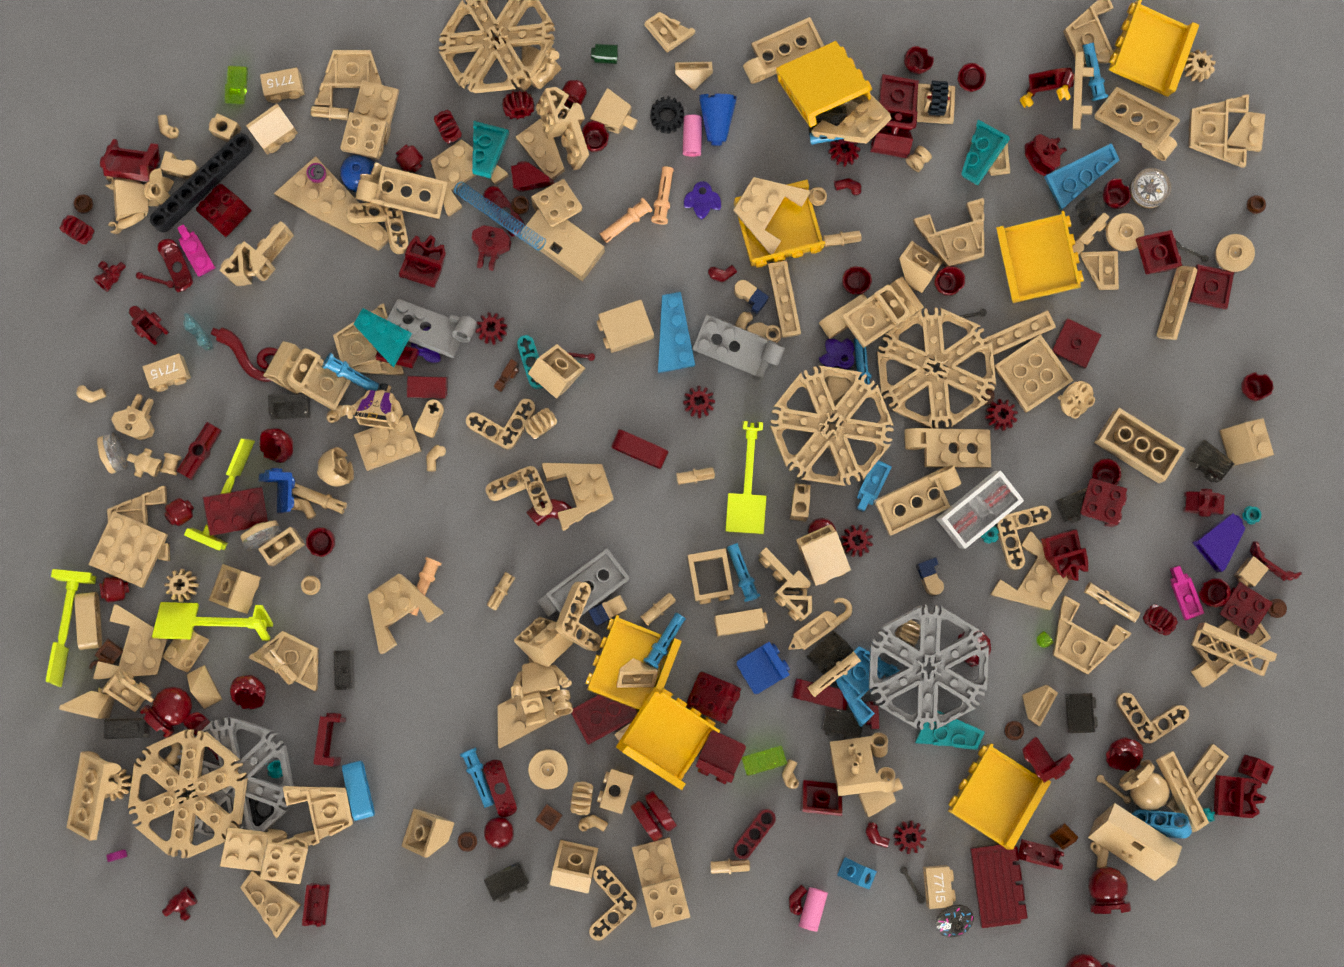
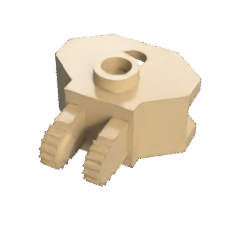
M140 394L135 396L131 407L128 406L125 410L115 412L111 420L117 431L135 439L143 440L152 437L155 431L150 421L151 416L149 415L154 400L148 398L142 411L138 409L143 398Z

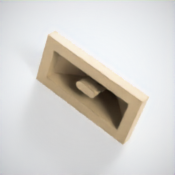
M675 62V74L693 90L697 89L713 73L712 62Z
M828 376L826 377V385L835 406L851 387V382L847 378Z
M633 658L619 669L616 686L617 688L655 687L658 670Z
M205 665L187 674L190 692L204 709L222 700Z
M1044 685L1023 694L1022 697L1028 719L1040 727L1058 692L1050 686Z

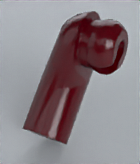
M851 178L834 181L836 191L848 188L851 189L853 195L861 193V184Z
M733 265L725 270L714 266L708 270L710 278L720 282L726 281L737 273Z
M868 823L865 833L869 841L887 848L890 839L879 835L876 823Z
M802 884L789 896V909L795 915L802 913L801 898L808 892Z

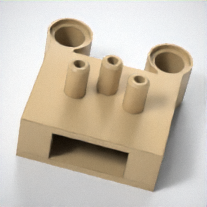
M875 733L868 737L830 742V754L838 796L874 791L890 792L894 789V770L889 767H883L876 773L873 756L881 758L888 752V738L885 734ZM888 778L890 779V781H884L882 779Z

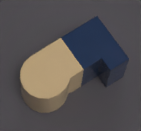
M740 280L735 285V296L751 304V311L758 315L768 302L769 296L746 280Z
M936 557L916 565L925 591L932 596L938 595L944 590V583L938 578L934 566L939 565Z
M619 595L608 602L590 609L589 613L598 627L627 610V607Z

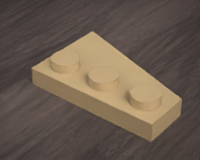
M539 119L516 136L517 141L538 168L552 180L565 171L554 138L548 139L547 134L543 132L542 119Z

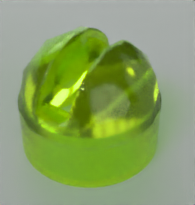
M1045 631L1041 632L1036 640L1037 644L1042 648H1047L1054 643Z

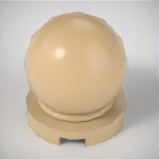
M1144 760L1140 763L1141 767L1135 771L1130 769L1129 772H1126L1120 778L1121 783L1119 785L1124 791L1130 790V796L1138 807L1154 811L1167 803L1170 797L1169 786L1165 778L1153 772L1155 767L1152 762Z

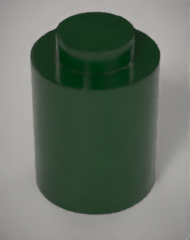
M595 44V48H591V59H595V63L617 64L618 45Z

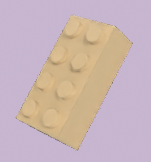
M1121 408L1112 412L1094 442L1158 484L1166 481L1185 448Z

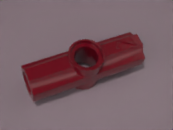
M206 422L196 440L189 445L188 453L177 469V472L192 480L203 461L210 456V450L222 430ZM202 446V454L196 455V449Z

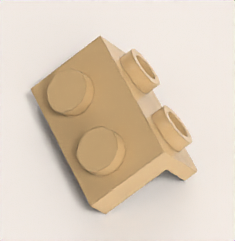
M193 630L191 639H173L162 658L174 667L189 672L209 642V639Z

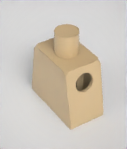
M608 88L590 118V121L603 123L606 130L617 134L621 132L624 126L634 130L638 122L637 119L630 116L632 112L631 105Z
M899 778L895 779V787L890 792L874 791L858 794L866 816L870 817L896 801L893 793L903 789Z

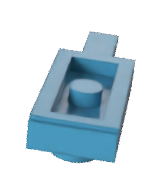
M878 460L869 471L858 491L857 498L860 499L857 506L858 510L864 512L868 503L873 505L892 466Z

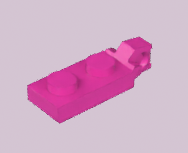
M184 224L179 226L177 229L182 237L178 240L197 276L200 277L215 269L216 267L195 232L192 231L190 233Z
M1181 566L1170 568L1173 577L1170 579L1171 586L1184 620L1204 614L1191 577L1187 573L1183 574Z

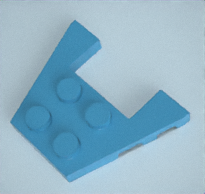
M859 646L854 652L861 662L847 671V675L843 674L836 682L859 726L862 727L875 713L861 700V697L869 690L870 652ZM878 657L877 676L880 679L884 675L889 677L900 671L893 664L889 665Z

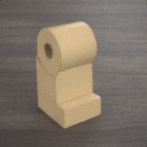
M165 151L160 169L164 174L189 179L199 170V167L192 160H178L173 153Z
M795 483L789 520L807 521L811 485Z

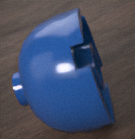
M356 154L347 157L340 168V177L343 184L350 191L356 193L359 180H361L360 175H371L375 162L368 157Z

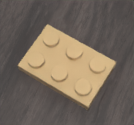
M409 415L401 417L399 424H395L394 430L373 427L354 434L367 471L421 452Z

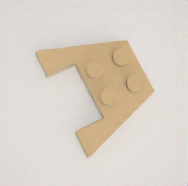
M1097 0L1063 31L1075 59L1076 52H1084L1082 45L1094 42L1098 64L1109 63V59L1116 49L1112 50L1098 16L1114 8L1110 0Z
M333 50L325 72V78L319 89L320 92L315 100V106L329 107L332 105L333 107V88H360L362 80L382 85L371 50Z
M862 94L851 100L859 105L838 126L822 120L812 130V134L814 137L824 135L828 139L839 137L844 138V141L867 144L891 120V116L872 95L871 100L868 101L866 96Z
M1249 94L1191 109L1189 148L1244 168L1247 160V149L1227 148L1229 112L1247 113L1249 110Z
M462 139L431 160L436 179L448 182L443 202L448 217L462 208V205L452 193L454 188H456V184L461 181L465 183L476 176L472 171L473 147ZM496 165L491 181L494 185H497L509 175L505 170Z
M753 177L733 211L771 255L775 252L781 240L765 231V228L782 200L786 197L802 207L811 191Z
M984 198L966 204L972 221L936 232L930 214L913 220L915 226L946 267L956 266L984 257Z
M384 303L371 311L386 320L388 318ZM354 322L333 335L340 361H346L352 369L361 374L404 375L402 366L395 365L393 367L387 362L376 360V348L353 325Z
M542 464L547 482L563 477L567 478L576 508L558 512V518L563 531L568 529L573 523L581 521L587 514L595 512L613 501V495L602 464Z
M166 486L158 487L156 490L146 492L137 498L107 509L108 521L113 511L148 526L147 506L167 504ZM165 543L157 559L171 561L170 544Z
M1030 531L1021 546L1036 556V560L1017 590L1004 581L999 580L990 595L1050 610L1069 579L1067 576L1063 579L1046 560L1042 543Z
M397 574L368 594L380 654L386 653L397 645L388 627L417 607H419L427 622L433 621L444 613L443 610L433 604L428 597L424 596L402 574Z
M1063 596L1052 655L1087 675L1127 639L1131 633L1118 625H1114L1106 641L1100 639L1071 622L1080 603L1067 596Z
M114 604L110 622L130 626L119 666L98 661L93 679L111 678L117 670L121 673L126 671L132 676L158 674L168 639L152 638L153 626L121 606Z
M283 787L286 806L308 801L314 830L294 835V837L297 836L307 842L308 846H314L320 843L319 840L328 835L333 836L353 825L346 788Z

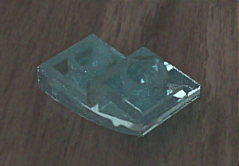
M185 313V320H183L185 330L189 331L192 335H197L196 341L199 347L202 346L206 351L214 349L204 328L192 316Z

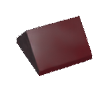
M803 780L800 811L842 816V796H838L836 783Z

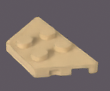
M285 631L280 632L274 639L268 641L262 648L249 656V659L274 671L275 669L264 658L266 653H271L270 650L274 649L297 676L295 682L313 691L318 689L319 648Z
M520 695L499 704V749L561 717L554 715V703L547 697L542 698L547 720L528 726Z

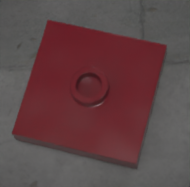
M1197 264L1195 266L1197 274L1189 302L1226 310L1229 304L1234 272Z
M1067 318L1052 351L1056 356L1085 369L1102 334Z

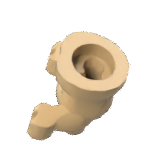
M147 448L138 456L130 453L127 457V461L134 463V475L140 478L144 472L156 477L163 460L152 458L151 454L153 451Z

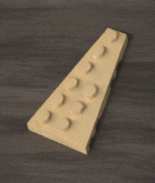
M316 156L274 193L278 198L336 227L347 235H351L377 251L389 242L386 230L378 222L352 223L347 219V208L351 204L359 202L325 166L324 168L327 172L325 180L321 183L310 181L307 176V168L313 163L323 165ZM352 211V213H354L355 216H358V214H356V211Z

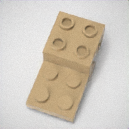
M362 80L354 112L349 113L340 147L342 151L376 160L380 159L383 154L384 145L389 140L390 126L400 92L399 89Z
M557 87L546 88L536 105L537 114L542 119L543 132L547 134L548 139L562 136V145L566 147L568 153L567 161L573 170H578L589 156L580 128L585 119L581 105L573 103L571 109L564 106L569 96Z
M280 221L270 229V234L267 238L262 239L258 243L256 250L245 241L242 244H238L233 250V255L223 261L219 271L236 286L251 285L252 276H256L260 281H266L275 271V267L271 264L272 261L294 235Z
M900 277L844 314L842 319L864 348L924 307L904 278Z
M284 341L279 346L263 375L294 394L298 395L301 392L333 411L336 410L351 382L343 376H336V373L327 368H322L324 360L320 359V355L307 348L300 350L295 344Z
M767 548L763 549L758 555L760 557L758 561L766 569L769 567L774 572L772 576L779 583L781 581L785 583L774 593L776 596L774 600L781 607L785 606L789 610L788 615L794 621H803L812 613V596H807V589L811 585L810 581L799 570L792 575ZM793 590H801V591H802V595H801V596H797V595H785V594H799V591H793Z
M228 827L220 867L260 871V880L300 884L308 851V843L297 836L287 839V833L283 830L268 829L267 832Z
M670 837L632 847L651 927L690 918Z

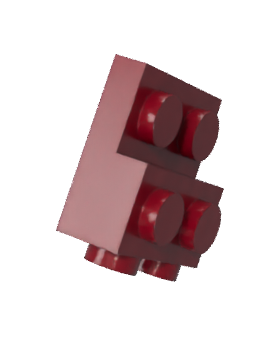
M1172 230L1136 238L1146 275L1170 271L1182 266L1181 256L1178 253L1176 238Z

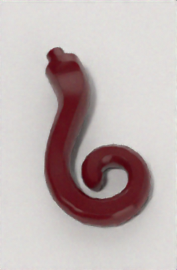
M221 327L220 330L212 329L211 335L216 336V341L232 349L239 364L249 376L258 381L271 382V380L263 376L265 372L258 370L252 365L241 340L233 332L224 327ZM272 347L262 349L257 355V364L261 368L267 369L269 364L265 361V358L268 355L274 356L278 349Z

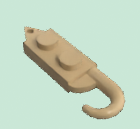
M844 598L835 599V604L841 602L846 606L845 612L838 617L832 612H823L792 634L793 639L788 650H805L842 624L852 614L851 603Z

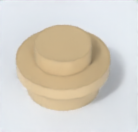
M815 187L811 190L808 197L813 205L821 206L827 200V193L823 188Z
M307 576L301 582V589L307 595H314L320 590L321 583L315 576Z

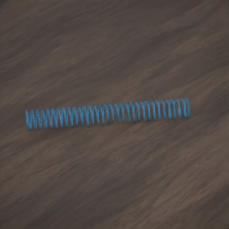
M470 189V190H473V191H472V192L470 191L469 194H470V195H471L472 193L474 194V189ZM460 193V195L457 194L458 196H460L461 198H463L464 200H466L467 202L470 203V201H469L470 198L468 197V199H466V197H464V195H465L464 193H463L462 196H461V193ZM473 202V204L470 203L471 205H473V206L476 207V208L479 207V206H477V204H478L477 202H476L475 205H474V202ZM498 206L495 209L493 208L494 211H497V209L499 208L498 211L502 215L503 209H500V207ZM483 207L477 208V209H479L480 211H482V213H484V214H486V213L489 211V210L487 209V211L485 212V209H486V208H484V210H482ZM490 217L493 220H495V222L501 225V223H499L498 217L497 219H495V217ZM513 218V219H515V221H514L515 223H516V221H518V223L516 224V225L518 226L519 220H516V218ZM514 226L513 230L509 228V231H511V233L517 236V234H515L514 229H516L517 226ZM529 228V230H531L530 233L532 234V232H534V234L531 236L530 240L527 241V244L533 247V242L535 241L533 237L537 233H535V231H532V229ZM545 239V242H544V244H543V246H542L541 248L537 249V247H538L537 245H536V247H533V248H535V249L538 250V251L541 250V249L544 247L545 243H546V239Z

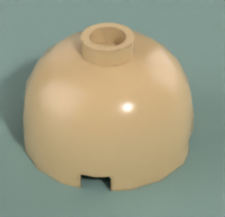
M339 447L330 449L323 453L318 460L317 474L320 479L330 486H343L350 483L349 481H352L354 478L351 461L347 463L345 457L348 455L343 449Z

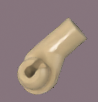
M167 115L157 116L160 133L170 139L177 138L179 130L177 127L168 125Z
M750 312L741 313L735 326L746 330L748 322L752 321L753 315Z
M81 385L77 388L76 392L80 399L89 403L106 397V392L103 388L92 392L86 386Z
M338 405L335 411L330 410L327 413V421L330 423L338 421L342 417L341 407L344 405Z
M436 445L428 452L426 456L428 472L436 471V460L439 456L446 454L444 446Z
M294 498L292 510L303 511L308 520L316 516L308 500Z
M178 742L171 745L172 750L164 759L172 766L178 764L180 759L177 756L182 755L180 752L182 746Z
M788 759L782 772V778L788 788L796 789L799 786V781L796 779L793 771L797 762Z
M589 815L579 821L578 828L585 832L587 829L596 827L604 832L608 823L596 815Z
M1093 841L1090 844V848L1098 857L1096 867L1107 866L1109 851Z

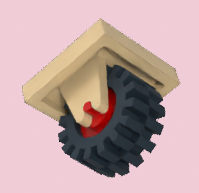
M933 80L931 84H918L917 122L953 124L955 86H948L947 81Z

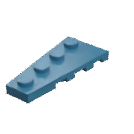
M1112 143L1044 176L1060 210L1066 207L1067 204L1120 160Z
M681 292L662 295L658 373L694 367L695 361Z

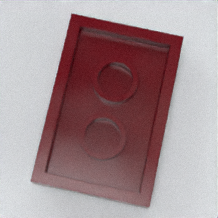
M262 487L203 497L210 536L249 529L258 523L268 522Z
M597 695L573 708L571 714L589 745L632 722L637 715V711L635 708L602 695Z

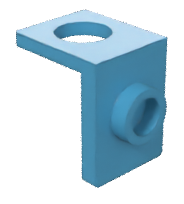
M845 857L837 875L858 886L870 889L877 871ZM870 873L869 880L865 883V878Z

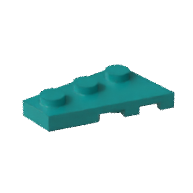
M980 120L977 121V128L972 137V144L961 173L962 177L976 185H979L1010 140L1008 135Z
M473 121L472 171L475 175L491 179L508 139L509 130Z
M362 308L353 324L387 362L395 367L412 333Z
M937 710V713H939V714H945V713H943V712ZM955 719L938 729L935 728V721L933 730L929 728L930 723L925 722L923 730L920 729L915 743L977 750L985 731L959 719Z

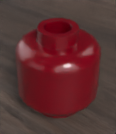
M569 80L562 88V91L569 95L564 106L570 109L573 103L581 105L587 95L585 86L579 80Z
M406 144L395 153L397 155L395 161L403 171H413L415 173L422 167L423 156L414 145L408 146Z
M177 498L165 506L163 514L172 526L175 524L179 527L193 518L192 510H194V507L189 500L184 501L181 498Z
M116 576L106 577L103 579V583H99L101 599L105 598L106 602L123 601L126 597L125 593H129L128 582H124L123 579Z

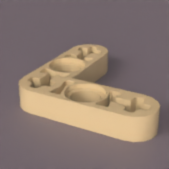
M374 203L351 204L347 208L346 217L352 223L385 222L391 250L396 254L406 252L408 237L402 210ZM376 209L379 215L373 216L369 213V210ZM390 209H393V211L396 212L394 216L395 218L393 219L392 211H390ZM352 211H356V214H358V216H355L354 213H352ZM394 224L399 225L401 230L394 231L391 229V226ZM397 237H400V238H399V242H400V245H402V247H399V245L396 244V243H397Z
M530 399L521 400L504 428L476 412L470 413L466 417V424L472 431L508 450L512 449L525 430V422L534 415L536 407ZM529 403L532 410L526 411L524 416L527 419L525 420L522 416L517 415V413L519 412L522 415L524 411L523 404L527 405ZM476 417H478V422L481 424H484V421L487 422L483 426L482 431H479L481 427L477 424L471 426V418L475 419ZM515 419H520L523 422L520 429L512 427V422ZM489 426H494L496 428V434L493 436H488L486 434V428ZM508 429H510L514 433H518L517 436L512 434L510 438L512 441L511 444L507 443L506 445H504L505 442L503 438H508V436L510 435V432L507 431Z
M533 466L525 467L489 483L485 489L487 496L492 501L501 500L527 489L537 514L541 516L548 515L553 508L540 475ZM529 474H532L534 482L530 481ZM512 480L518 481L517 484H516V486H514V487H509V486H508V483H509L510 481H512ZM534 488H542L540 493L532 494ZM539 500H543L545 508L541 507Z
M1038 506L1007 514L1003 519L1010 523L1007 529L1008 532L1012 531L1013 534L1003 536V533H1006V528L1001 527L1003 519L996 523L1006 564L1010 569L1018 570L1025 565V557L1017 530L1049 521L1051 511L1047 506ZM1040 510L1046 512L1044 520H1042V517L1034 518L1035 523H1033L1032 515L1040 513ZM1021 514H1025L1028 517L1029 521L1026 525L1019 522L1018 518ZM1008 537L1015 540L1016 544L1013 548L1006 546L1005 541ZM1018 549V552L1014 553L1016 559H1020L1018 566L1011 563L1014 556L1013 553L1009 555L1008 552Z
M578 581L570 589L556 622V630L559 634L589 651H598L601 648L599 647L602 641L601 637L579 623L581 614L590 596L591 588L588 583ZM573 603L576 605L574 613L571 612V605ZM580 629L582 631V636L580 639H577L576 634L577 631Z
M1121 693L1116 698L1117 707L1138 739L1143 743L1155 742L1189 718V711L1185 706L1175 705L1150 721L1132 694ZM1123 697L1129 698V706L1131 708L1135 706L1136 709L1130 710L1127 705H1122ZM1176 710H1182V718L1176 717L1172 721L1170 717H1173L1177 714ZM1135 712L1141 715V721L1137 724L1132 721V715ZM1163 718L1168 722V727L1165 730L1160 729L1158 725L1159 721ZM1143 726L1146 731H1151L1150 739L1144 738V730L1141 728L1138 730L1137 727Z
M606 865L597 866L594 869L593 877L615 904L590 926V936L597 941L604 939L637 907V901ZM599 869L601 871H607L606 877L608 879H610L611 876L614 878V880L610 881L606 887L603 885L604 883H606L605 879L602 877L599 879L597 877L599 874ZM612 884H618L621 887L619 894L613 895L610 893L609 888ZM623 892L627 893L624 896L627 901H633L631 909L628 907L626 909L623 908L625 903L622 899L619 902L616 900L622 896ZM616 912L619 920L616 923H610L607 918L609 913ZM604 919L605 923L611 928L608 930L605 927L602 929L603 935L597 934L595 936L593 934L595 932L594 927L600 928L603 925L601 920Z

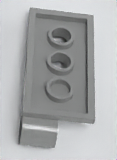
M399 298L387 318L388 321L412 333L409 342L454 358L461 342L468 343L477 328V322L471 317H457L451 314L448 318ZM411 319L413 322L411 324H405L403 320ZM426 325L429 326L431 329L428 331H423L421 327Z
M706 314L692 350L763 378L769 363L779 364L785 347ZM714 334L722 336L721 344L713 343L712 336ZM732 341H737L740 344V349L736 352L732 351L729 347Z
M605 549L546 593L537 603L548 617L557 611L561 613L572 585L578 581L590 582L593 585V590L590 592V596L581 614L582 616L628 582L630 577L610 551ZM599 571H606L608 579L605 581L598 578ZM575 603L571 605L572 613L576 610Z

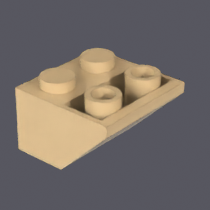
M542 617L535 619L532 624L514 639L515 643L535 663L547 667L573 644L571 640L557 632L555 621Z

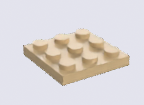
M1041 334L994 365L996 372L1025 413L1074 381Z
M113 511L88 565L144 588L168 534Z

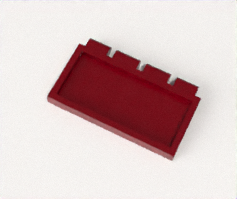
M997 844L970 848L981 928L1020 924L1021 919H1027L1026 904H1018V901L1025 900L1023 884L1015 883V881H1022L1020 864L1013 865V861H1019L1018 847L1014 846L1013 849L1008 850Z

